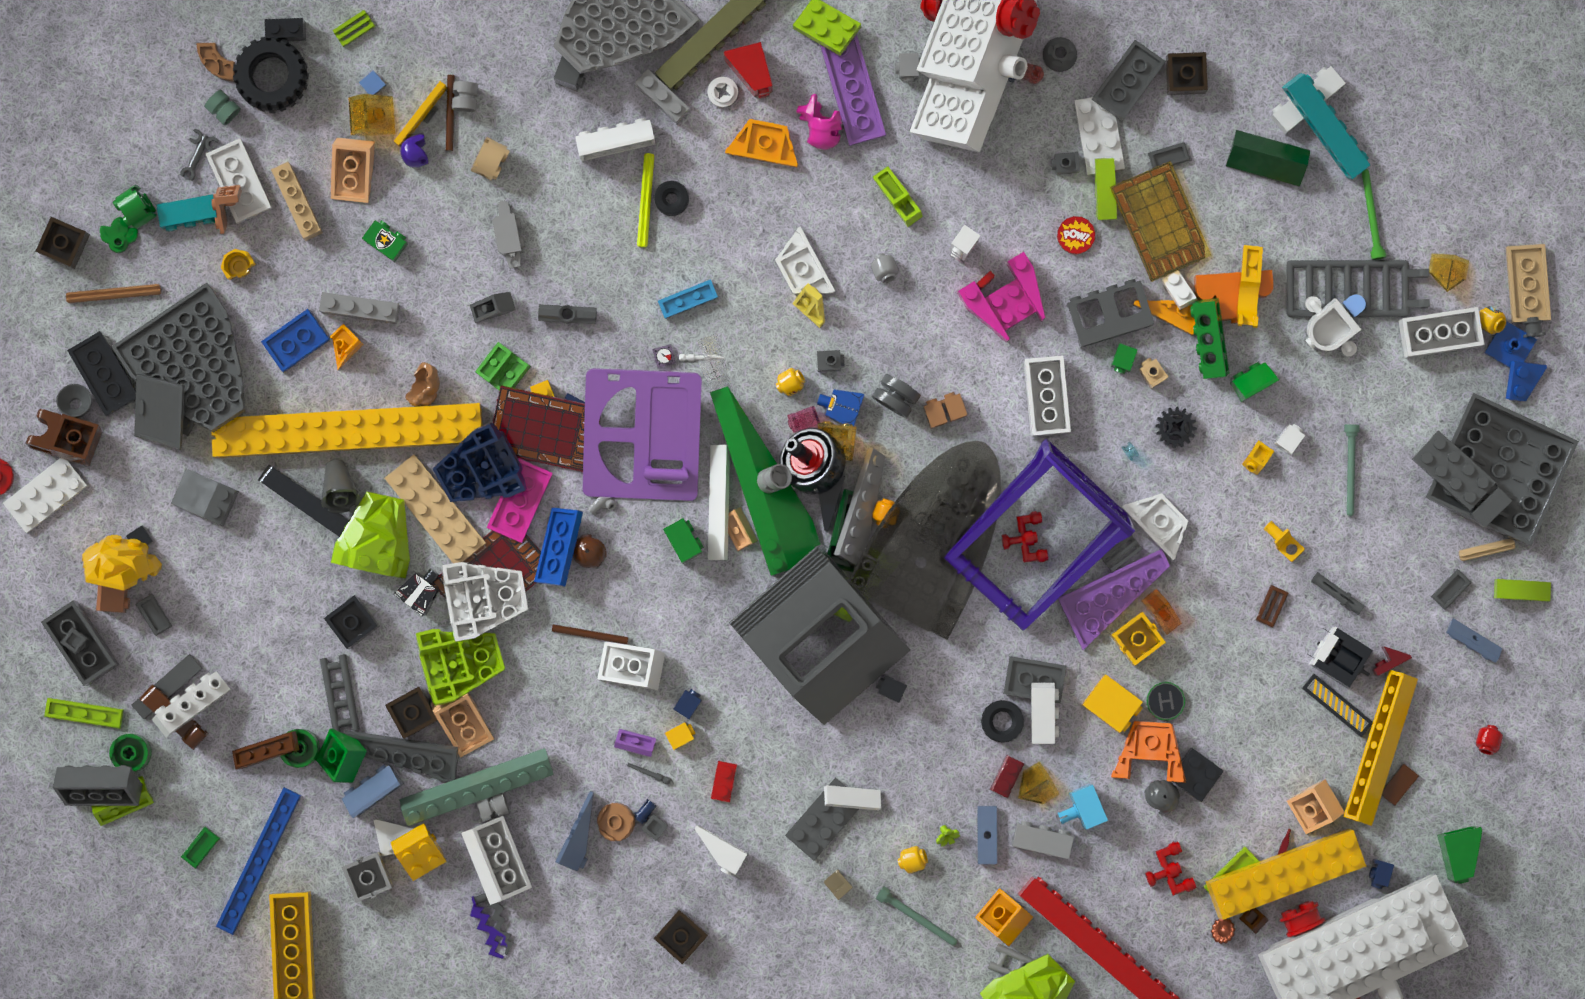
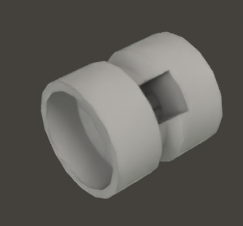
M455 81L453 83V94L456 96L452 98V110L475 112L477 100L474 96L478 95V84L468 81Z
M776 464L766 468L757 476L759 488L768 494L788 487L792 480L789 468L783 464Z
M504 793L477 802L483 822L494 819L495 815L501 817L510 814Z

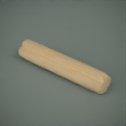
M1509 538L1459 551V558L1461 561L1512 550L1515 549V541Z

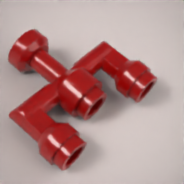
M1034 511L1029 515L1016 516L1018 532L1021 536L1009 537L1007 534L1001 535L1003 549L1006 550L1010 548V545L1022 543L1021 550L1024 563L1048 561L1047 549H1038L1033 553L1029 552V546L1038 543L1036 531H1026L1025 524L1029 523L1033 525L1042 523L1041 511Z
M1178 841L1169 843L1168 847L1155 851L1159 863L1164 870L1154 874L1150 871L1145 873L1150 887L1155 886L1157 880L1167 877V883L1173 896L1184 891L1191 892L1197 888L1193 878H1186L1182 883L1176 885L1174 878L1182 873L1181 867L1178 862L1168 864L1166 857L1170 855L1176 856L1182 852Z

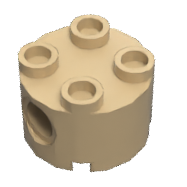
M486 137L470 171L482 175L490 181L492 178L496 180L502 169L499 167L500 162H505L510 150L507 149V146Z

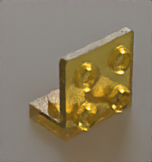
M830 421L818 423V429L826 431L837 441H843L846 460L853 461L856 427L848 423L836 425Z

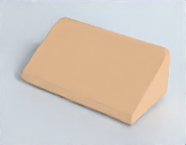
M741 507L729 512L728 534L737 551L757 542L758 540Z

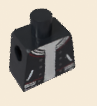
M431 568L425 576L419 572L415 573L393 595L419 615L426 616L440 590L439 587L433 584L439 574Z

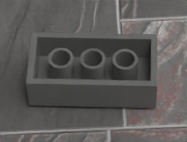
M71 601L41 621L83 686H89L120 665L78 601ZM72 627L88 638L78 654L73 653L60 643Z
M70 765L57 767L53 783V789L65 806H139L143 786L133 769L126 765H121L120 767H110L107 765L101 767L89 765L83 767H73Z

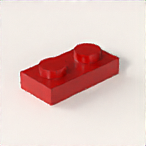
M718 761L711 799L730 802L737 764Z

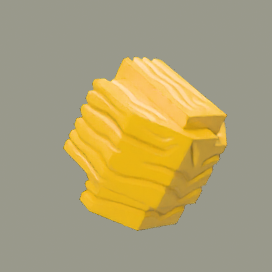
M233 249L223 256L221 269L226 278L232 280L235 277L242 278L250 273L249 269L255 266L256 263L250 253Z

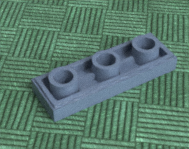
M1453 618L1450 621L1446 633L1452 639L1459 640L1468 649L1480 653L1486 660L1497 662L1502 651L1500 646Z
M977 806L978 864H997V806ZM986 831H989L991 834L988 839L984 838Z

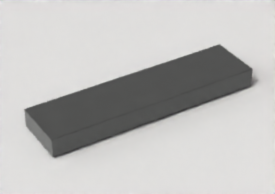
M189 654L154 685L170 698L203 668ZM139 698L131 704L143 719H146L153 712Z

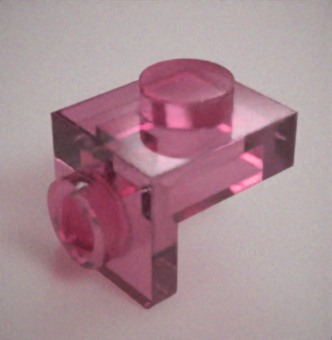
M814 406L787 415L788 425L793 433L821 424Z

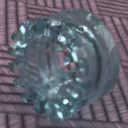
M1128 442L1126 447H1121L1124 453H1127L1126 456L1130 461L1133 460L1134 456H1139L1131 442Z

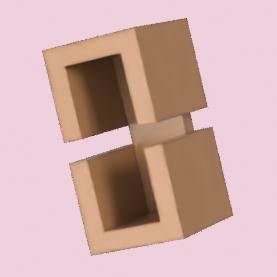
M955 392L944 395L945 399L937 401V398L926 401L927 405L923 409L931 429L948 422L942 407L943 404L945 405L950 422L967 417L960 393L957 395Z

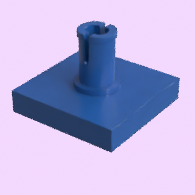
M1506 321L1505 328L1500 333L1494 335L1484 353L1510 368L1511 361H1525L1537 339L1534 337L1523 338L1526 332Z

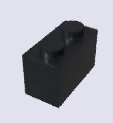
M303 18L265 19V37L267 39L278 37L279 40L284 39L286 41H306V22Z
M886 675L885 678L880 677L876 688L879 689L878 694L899 703L907 685Z

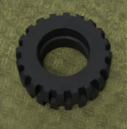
M261 37L260 41L253 40L250 42V46L246 47L245 45L241 49L243 51L242 54H238L236 57L237 63L233 66V71L235 72L233 80L236 83L237 91L249 105L263 112L266 110L270 113H276V110L282 112L287 110L286 107L288 106L293 107L297 99L301 100L303 97L302 93L308 86L306 82L309 79V73L307 72L306 62L293 45L284 39L279 40L278 37H271V39ZM278 58L288 68V79L280 89L265 92L256 86L253 79L254 70L264 59Z

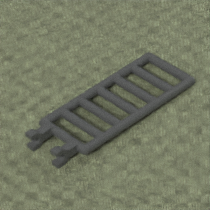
M1289 260L1286 264L1288 317H1312L1316 314L1315 312H1310L1307 308L1306 310H1294V268H1306V299L1313 296V268H1325V306L1333 300L1332 268H1344V301L1352 296V268H1363V298L1365 299L1366 306L1356 317H1408L1409 308L1430 307V299L1409 300V278H1428L1429 269H1409V262L1407 260ZM1371 268H1382L1383 310H1371ZM1390 268H1401L1402 309L1390 310Z

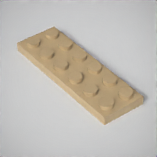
M415 454L384 478L397 495L404 499L405 505L452 563L466 561L487 544L454 502H450L445 491Z

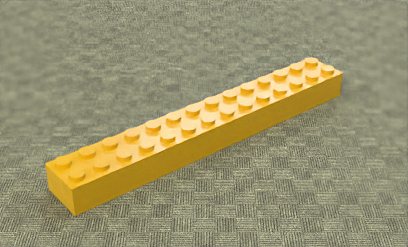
M480 403L236 417L214 433L211 431L212 436L216 437V439H212V455L214 458L455 445L463 441L474 429L483 426L482 405Z

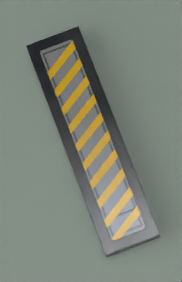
M1312 674L1301 688L1358 736L1362 737L1373 724L1368 717L1317 675Z

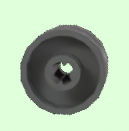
M885 374L881 384L888 391L876 388L872 398L889 410L907 419L912 409L904 400L908 403L916 404L921 395L902 380Z

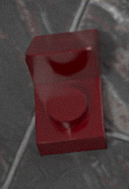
M1383 646L1382 649L1388 661L1383 659L1375 663L1376 667L1372 671L1375 676H1379L1412 657L1410 654Z

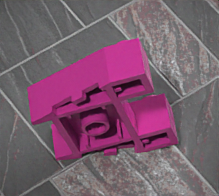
M1024 252L1006 263L1015 280L989 296H983L975 281L957 292L966 309L1005 342L1010 340L1005 331L1034 313L1037 314L1041 321L1045 319L1034 267Z

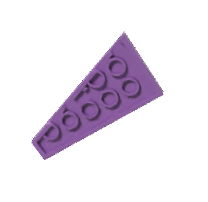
M1162 549L1058 598L1082 651L1170 567Z

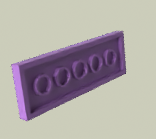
M857 34L841 56L820 45L849 146L886 136Z

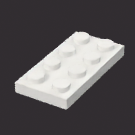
M1093 97L1074 100L1087 176L1095 175V159L1114 158L1115 171L1124 170L1125 166L1116 117L1091 100Z
M241 138L206 153L220 187L241 185L242 193L239 202L229 206L237 224L272 209Z
M60 458L3 504L28 534L88 487V485L68 460Z

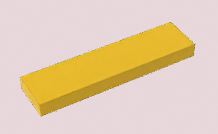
M439 81L394 140V143L400 148L402 143L411 137L447 90L443 82Z

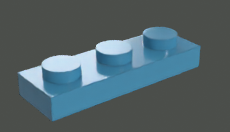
M710 279L658 300L664 318L667 319L714 300L718 296Z

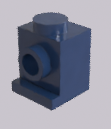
M1373 859L1372 863L1376 864L1375 867H1371L1369 878H1371L1372 882L1371 886L1382 889L1383 886L1388 887L1394 864Z

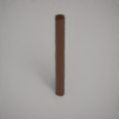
M447 75L446 151H453L454 110H452V98H454L453 83L455 82V75Z
M552 625V632L628 644L629 637Z

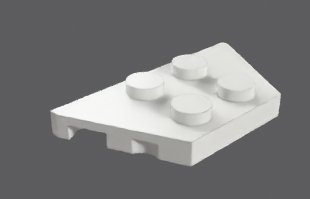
M798 227L775 259L793 294H799L809 283L820 294L834 293L835 290L802 228Z
M1162 493L1125 504L1121 507L1172 561L1176 558L1188 520Z

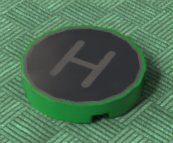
M1161 682L1150 689L1146 704L1149 712L1154 717L1160 720H1171L1182 713L1185 706V697L1183 691L1177 685L1171 682Z

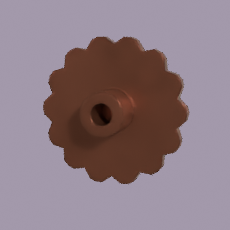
M1228 918L1215 920L1211 930L1212 938L1220 944L1228 943L1235 935V924Z

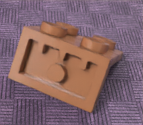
M241 185L218 187L216 194H214L212 208L213 211L216 210L217 212L215 225L216 229H220V234H225L228 224L225 206H233L239 202L242 193Z

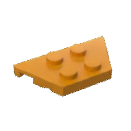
M749 119L725 150V154L796 168L798 166L788 128L784 125Z

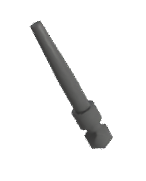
M630 763L627 765L655 778L659 782L663 781L666 785L671 782L670 777H663L660 773H654Z

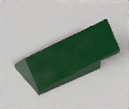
M1236 130L1226 167L1300 187L1308 167L1310 150Z
M844 489L827 553L841 570L853 572L854 566L834 555L854 491Z

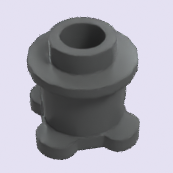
M1539 317L1527 318V321L1523 322L1526 325V335H1523V338L1546 335V332H1542L1541 323L1543 320H1539Z

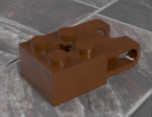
M39 409L36 417L41 423L47 425L48 429L41 436H28L25 444L30 449L89 467L102 435L100 426L65 414L61 415L45 409Z

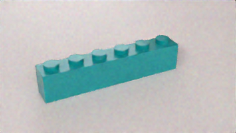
M1299 73L1281 88L1344 175L1349 179H1354L1370 166V163L1367 161L1369 157L1363 150H1359L1357 140L1352 135L1349 136L1343 121L1336 118V111L1331 105L1326 104L1324 94L1313 86V79L1308 74Z

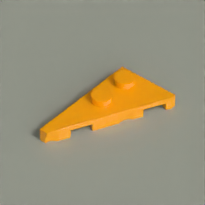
M1135 300L1133 305L1141 309L1139 300ZM1147 300L1153 316L1190 335L1194 334L1193 326L1195 325V319L1192 318L1190 310L1191 306H1193L1192 304L1180 310L1174 300Z

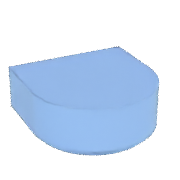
M1357 294L1350 296L1342 302L1353 318L1361 313L1366 306L1365 299Z

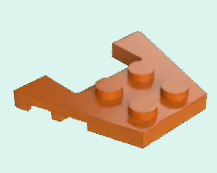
M1134 721L1125 741L1123 752L1118 758L1119 761L1111 777L1130 779L1133 759L1168 762L1167 781L1186 783L1173 724Z

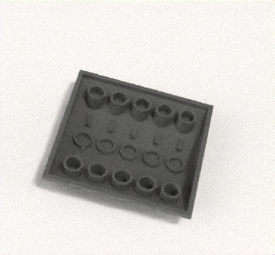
M1473 393L1451 442L1496 483L1471 511H1468L1435 480H1433L1425 498L1480 525L1470 514L1499 487L1512 502L1485 528L1532 546L1579 441Z

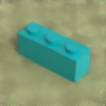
M214 195L157 204L160 227L166 229V232L177 230L179 226L192 228L196 227V223L203 222L204 225L215 223L217 212L216 210L213 211L212 208Z

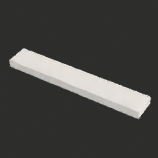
M710 445L708 560H728L730 452L727 445Z

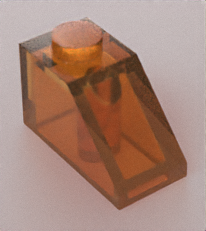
M1157 589L1141 600L1147 611L1166 635L1182 624L1170 603Z

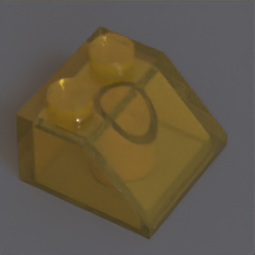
M360 94L348 98L352 136L395 134L393 96Z

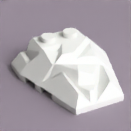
M464 562L442 565L445 596L455 642L474 639L528 610L522 571L492 568Z

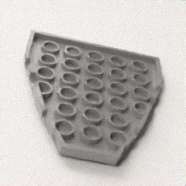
M571 0L564 14L553 47L581 74L621 65L668 47L690 30L699 19L680 0Z

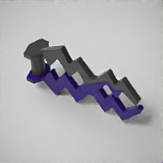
M485 893L475 897L472 896L473 907L470 916L481 919L477 929L489 932L490 934L485 945L492 946L489 955L503 959V955L495 952L499 944L498 941H495L496 936L504 937L500 946H506L505 955L508 954L513 942L508 940L511 934L500 929L505 920L504 917L500 916L504 907L498 902L489 904L487 907L496 909L491 919L498 922L495 927L486 925L490 915L481 913L484 907L477 906V904L487 901V896Z

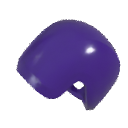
M424 134L414 135L406 139L401 145L400 154L402 160L409 167L420 168L429 164L426 153L421 149L426 145Z

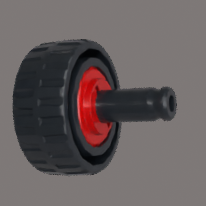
M806 428L793 434L786 441L780 453L779 464L789 468L792 475L790 485L800 492L815 495L830 490L840 480L845 469L846 456L843 447L832 435L822 429Z

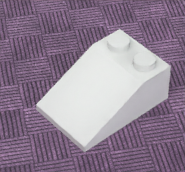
M605 642L598 679L658 690L665 653L655 649Z
M697 824L695 827L696 832L718 865L722 867L721 871L730 876L732 873L736 875L747 856V852Z

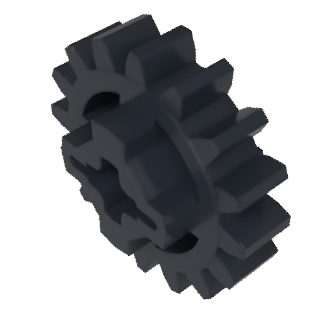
M1177 406L1175 411H1173L1170 407L1168 408V413L1161 412L1163 418L1157 417L1156 420L1160 424L1155 425V428H1159V431L1155 434L1162 436L1159 441L1165 440V446L1171 443L1173 448H1176L1177 444L1182 448L1184 447V441L1189 444V437H1195L1192 431L1197 430V427H1193L1192 424L1196 420L1190 419L1192 413L1185 414V408L1179 411ZM1171 415H1179L1182 418L1174 419ZM1164 421L1167 424V431L1165 433L1163 430ZM1180 422H1182V424H1180V427L1178 428L1180 430L1179 432L1176 430L1169 433L1173 428L1172 423L1176 425L1177 423L1179 424ZM1186 423H1188V432H1187V434H1186V432H1185V430H1184V427H1185V424H1186ZM1178 436L1180 440H1172L1169 437Z

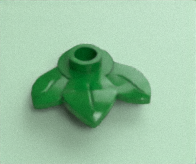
M122 217L114 219L111 227L100 226L99 229L100 238L103 242L109 244V248L115 253H123L128 248V245L135 242L138 237V229H128ZM117 241L122 242L120 245L115 244Z

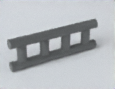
M346 654L338 655L339 661L328 663L327 658L320 659L332 729L341 732V727L352 726V731L360 730ZM341 669L343 680L331 682L330 671ZM344 688L346 699L335 701L333 690ZM348 707L350 718L338 720L337 709Z

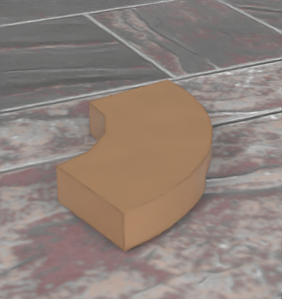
M196 43L199 58L207 70L220 79L234 81L233 76L235 72L233 71V66L235 62L223 58L217 50L216 43Z

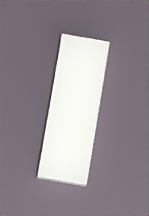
M829 785L824 787L825 806L877 811L881 809L880 790Z

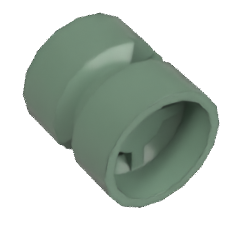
M221 89L215 92L204 105L212 115L217 114L216 119L224 126L229 124L241 110L234 101H229V96Z

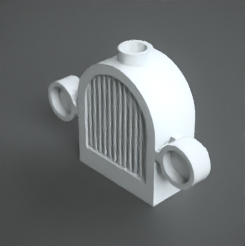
M1316 296L1308 297L1305 301V306L1310 312L1316 313L1310 318L1307 325L1308 339L1305 341L1312 349L1317 347L1325 351L1334 350L1341 346V352L1345 356H1353L1357 351V346L1349 339L1358 333L1361 328L1336 298L1321 308L1319 298Z

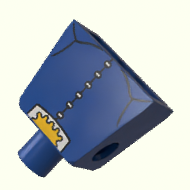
M834 389L831 397L820 394L817 405L827 408L826 417L853 430L864 394Z

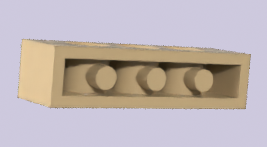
M286 162L271 169L303 239L307 241L322 234L320 225L292 165Z

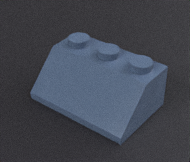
M385 764L376 770L377 774L372 778L370 776L365 777L360 781L361 785L358 788L354 789V787H351L344 792L345 797L342 798V801L352 818L360 816L404 784L391 765L387 767Z

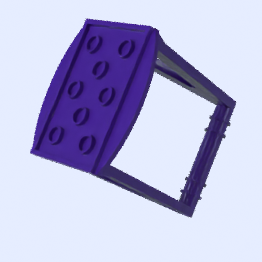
M1046 438L1041 443L1034 458L954 545L944 559L957 570L958 574H962L966 578V582L969 581L999 609L1000 613L1003 612L1008 617L1007 620H1011L1024 631L1112 547L1130 537L1135 532L1130 516ZM1054 466L1110 521L1033 607L1025 613L1021 609L1022 606L1015 604L1013 598H1009L979 570V567H975L971 563V559H967L962 553Z

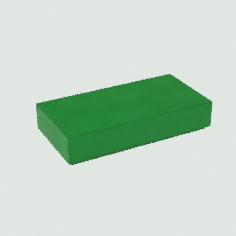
M205 826L182 854L181 858L196 869L220 838Z

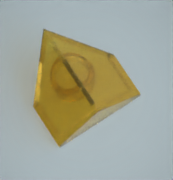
M1432 253L1429 273L1448 292L1466 280L1469 260L1456 255Z
M1040 762L1023 771L1018 799L1045 804L1059 795L1052 779Z

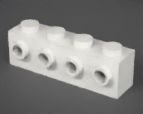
M217 671L213 674L208 672L200 678L201 682L198 685L193 683L185 689L186 693L184 695H176L170 700L171 704L165 708L163 705L154 712L156 715L152 720L166 738L229 692L230 688Z

